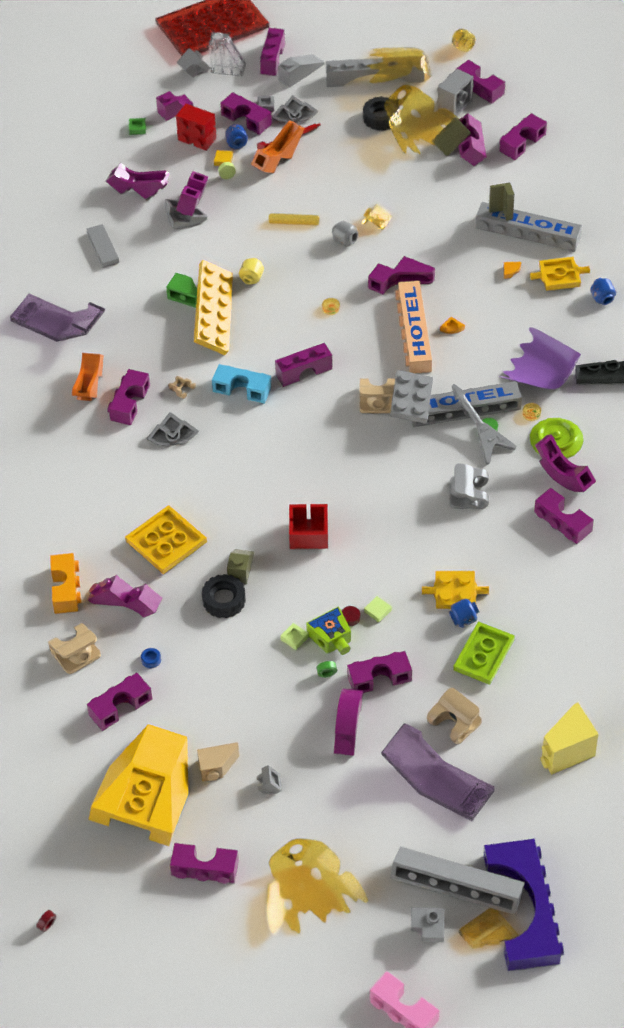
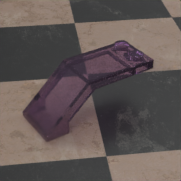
M29 293L10 316V321L58 342L87 335L103 315L105 308L89 302L87 309L70 312Z
M406 723L401 726L381 752V755L418 794L470 821L474 820L495 791L494 786L445 762L422 738V731Z

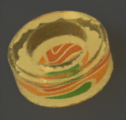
M327 298L322 302V310L327 315L337 314L340 310V303L335 298Z
M528 403L523 407L522 415L528 421H536L541 416V407L536 403Z

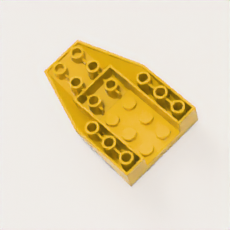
M148 724L109 766L91 805L88 820L109 826L111 819L125 822L151 831L149 840L169 846L188 796L187 737Z

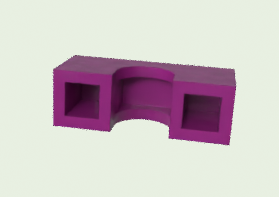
M268 29L260 57V74L277 76L279 55L283 54L285 47V29Z
M468 59L456 68L473 76V93L489 103H494L505 94V81L494 74L488 78H480L481 67Z
M234 92L220 102L222 116L233 122L240 117H246V128L258 135L262 134L272 125V117L269 110Z
M467 113L459 120L471 133L459 145L460 157L471 165L476 166L486 158L482 124Z
M532 113L500 138L499 152L516 160L526 151V139L536 143L546 135L547 121Z
M192 171L187 186L181 192L176 211L181 212L183 215L193 216L203 196L209 176Z
M325 342L275 360V373L283 387L299 382L300 374L307 368H312L316 375L333 369L332 353Z
M128 369L126 375L122 376L119 389L115 390L113 401L108 404L107 412L110 415V421L127 425L132 424L137 414L136 400L131 398H145L150 388L149 373Z
M549 488L535 500L534 512L539 518L547 521L552 528L564 534L568 540L578 544L592 532L594 519L580 509L573 514L563 513L565 498L554 489Z
M406 651L393 652L389 655L376 656L369 660L355 661L348 664L347 677L351 689L363 690V693L373 691V678L378 675L387 676L393 686L411 682L412 668Z
M136 672L132 676L126 677L116 686L110 687L102 695L91 699L87 703L88 714L97 726L104 731L119 721L116 708L118 704L129 703L137 710L152 700L151 688Z
M174 843L170 862L171 876L180 879L194 878L199 881L211 880L222 884L235 883L239 863L238 850L217 848L214 858L204 862L197 859L196 845Z

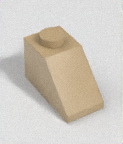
M238 742L197 749L202 781H214L224 777L239 758Z

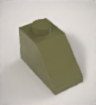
M233 550L230 553L227 564V575H232L247 585L254 551Z

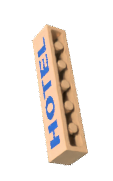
M420 281L398 282V290H395L396 301L399 300L397 312L398 314L401 313L399 325L400 327L403 326V329H401V339L405 340L403 342V352L407 353V356H405V366H409L411 373L432 372V357Z

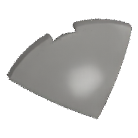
M292 95L284 105L277 109L272 118L282 123H287L288 121L302 123L315 116L318 110Z
M165 199L167 216L173 228L189 227L207 220V215L200 209L196 208L193 216L183 215L181 212L176 211L179 201Z
M169 412L161 424H157L147 439L162 446L183 444L192 439L199 430Z

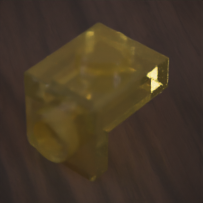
M375 204L372 208L368 207L364 212L363 216L365 218L362 223L366 224L370 220L381 230H384L392 215L378 204Z

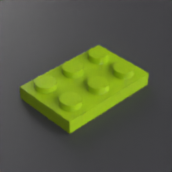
M478 621L456 660L453 671L490 685L512 646L515 635Z

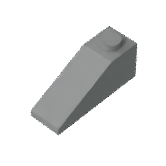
M315 55L289 57L278 65V80L290 88L325 65L324 61Z

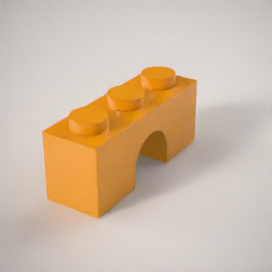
M74 553L50 555L53 582H64L60 586H52L54 613L78 612V604L81 603V593L77 592V588H80V577L76 576V572H80L79 561H75Z

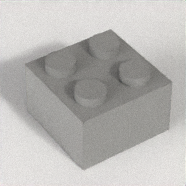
M456 69L452 74L448 75L444 82L438 85V113L454 119L472 102V75Z

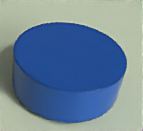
M155 648L145 649L141 653L143 666L146 668L157 667L161 663L160 652Z

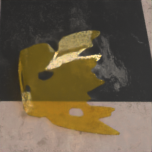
M414 47L371 49L377 52L370 54V56L383 57L381 60L385 61L366 66L370 67V69H379L370 80V83L387 82L409 75L413 66L432 77L428 57L422 49ZM390 62H398L397 65L388 66Z
M412 85L400 86L386 100L384 105L390 119L388 123L391 131L405 154L407 146L413 152L421 154L414 143V139L419 141L421 138L435 146L432 140L444 129L441 125H448L457 117L446 108H440L434 112V100ZM402 90H405V96L401 99H398V94ZM416 110L421 117H415L411 114V111ZM401 132L406 133L408 138L404 139Z
M293 839L275 852L269 860L271 874L276 880L270 883L267 888V914L270 930L273 934L277 932L284 921L287 922L292 931L300 934L299 911L306 914L308 910H311L324 923L326 922V916L331 913V909L350 913L351 911L342 894L348 895L355 902L361 899L363 902L368 903V897L364 889L351 872L345 871L339 875L340 860L338 856L321 841ZM301 845L302 850L299 853H290L289 850L292 846ZM302 861V865L296 866L295 862ZM317 868L321 873L322 879H315L311 875V869ZM284 899L292 901L293 907L287 910L285 908Z

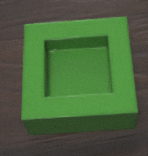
M145 118L129 119V135L146 134Z

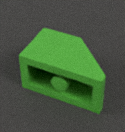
M175 273L166 286L167 298L196 308L197 288L192 277Z

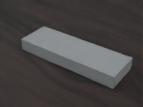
M103 224L87 228V234L102 266L106 267L119 263V257Z

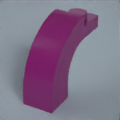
M546 435L535 444L542 458L539 460L541 466L554 481L564 488L574 492H585L596 482L588 466L575 465L562 454L552 435Z
M345 688L341 690L336 717L333 754L355 755L357 726L362 708L363 690Z

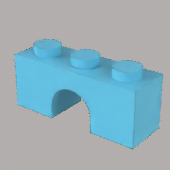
M219 364L212 378L213 392L230 396L235 388L245 387L247 388V400L265 404L272 388L271 375Z

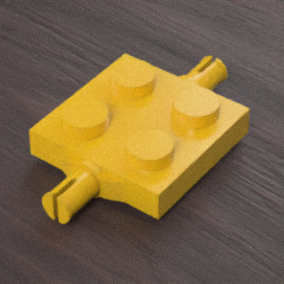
M574 257L539 261L540 272L530 273V280L541 279L544 282L546 291L581 287L580 274L590 273V267H579L575 263Z
M435 571L434 586H422V595L434 594L436 609H451L452 604L465 598L470 600L471 603H476L477 594L489 595V586H477L475 571Z

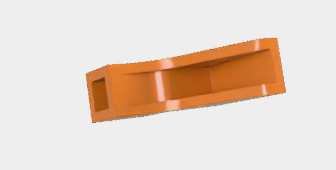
M288 121L268 147L257 149L251 165L263 172L274 173L280 158L292 159L305 128L293 121Z
M82 353L80 372L72 388V396H77V400L91 401L92 398H97L98 377H102L104 355Z

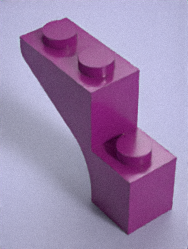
M120 163L111 170L105 182L120 194L132 188L146 200L150 196L154 197L160 188L164 189L166 187L170 173L165 170L135 172Z
M403 256L394 269L378 263L368 276V289L384 295L389 288L398 285V282L420 281V284H432L435 280V268Z
M118 575L106 578L99 583H94L89 590L90 594L87 598L92 604L129 608L144 618L156 613L162 597L147 584L133 588Z

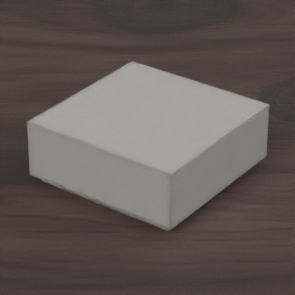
M258 96V105L270 112H274V96Z

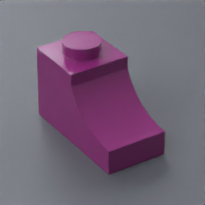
M168 91L156 97L157 112L165 121L176 117V114L185 104L194 106L193 102L185 94L175 96L171 91Z

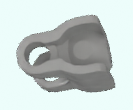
M456 464L454 477L450 479V506L455 509L486 508L489 504L488 494L477 490L475 487H482L488 483V472L466 464Z

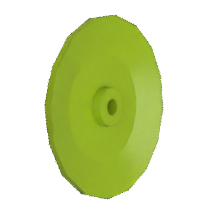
M547 418L539 421L530 433V444L538 454L539 452L535 444L546 435L554 437L559 449L566 458L576 455L581 450L584 442L583 433L579 427L570 420L562 418Z

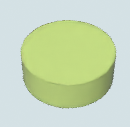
M224 162L219 166L218 172L221 178L230 179L235 175L236 169L231 162Z

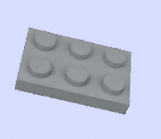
M397 370L390 416L426 424L433 377Z

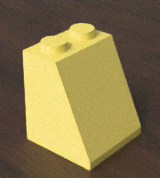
M578 702L544 736L542 757L540 759L545 769L548 768L551 775L593 758L596 755L598 732Z

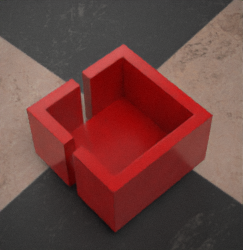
M185 104L176 114L178 141L189 145L193 143L194 147L207 151L217 139L216 127H214L216 125L215 114L189 104Z
M289 504L290 549H328V504H310L311 519H307L306 504Z

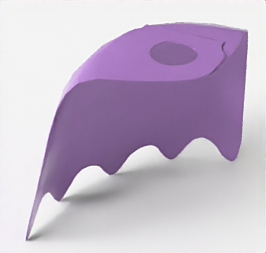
M529 327L533 341L520 344L524 355L520 358L511 359L515 369L503 371L509 378H502L546 389L560 388L568 380L581 354L544 332Z

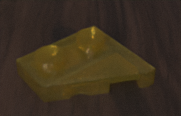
M493 908L487 909L459 929V934L472 949L481 948L485 945H499L502 941L512 940L520 936L497 909Z

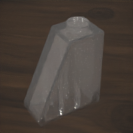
M212 32L209 41L211 73L243 77L246 63L229 34Z

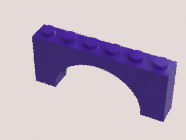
M535 838L484 845L483 858L486 871L525 882L524 889L531 898L535 915L528 929L520 936L504 941V956L507 970L514 971L560 964L561 955H564V947L562 942H558L559 926L553 920V916H555L554 904L549 903L548 897L551 896L550 887L544 881L546 870L545 866L540 863L542 853L540 846H536Z

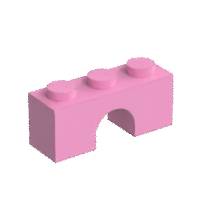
M387 971L370 989L372 1005L379 1010H384L388 1013L391 1020L396 1023L400 1022L405 1028H433L439 1021V1010L424 998H421L416 1004L411 1006L402 1004L399 999L404 995V983Z

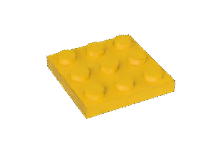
M169 505L125 536L126 542L163 575L207 543V537Z

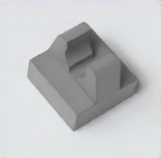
M269 765L261 768L262 773L257 776V780L263 784L258 786V790L262 793L272 792L276 794L281 792L280 773Z

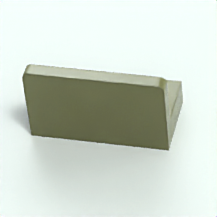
M455 117L432 142L446 156H449L471 132Z
M510 182L491 185L489 190V213L503 211L506 220L513 219L515 194Z

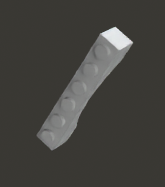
M423 56L326 61L327 87L344 86L354 79L374 74L395 76L406 82H424Z

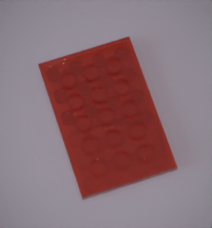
M203 0L155 18L158 27L181 56L189 48L194 52L197 50L201 54L269 28V22L251 0Z

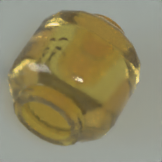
M464 28L458 29L452 36L453 46L462 52L470 51L476 42L474 34Z

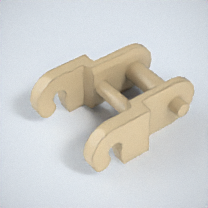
M180 376L175 377L176 381L173 384H168L169 389L176 392V395L183 399L187 397L185 392L182 394L181 388L183 386H188L192 389L196 387V384H192L190 379H183Z

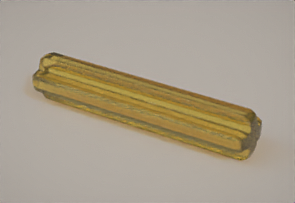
M269 214V223L319 225L320 220L319 215Z

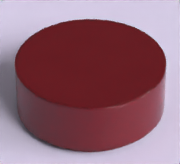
M347 606L342 609V613L349 626L359 623L360 610L357 607Z
M47 910L38 920L36 927L40 931L46 932L55 922L56 914L51 910Z

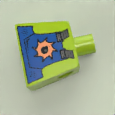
M339 606L306 623V632L309 633V638L326 653L338 650L341 655H345L350 651L351 647L348 643L351 642V629Z

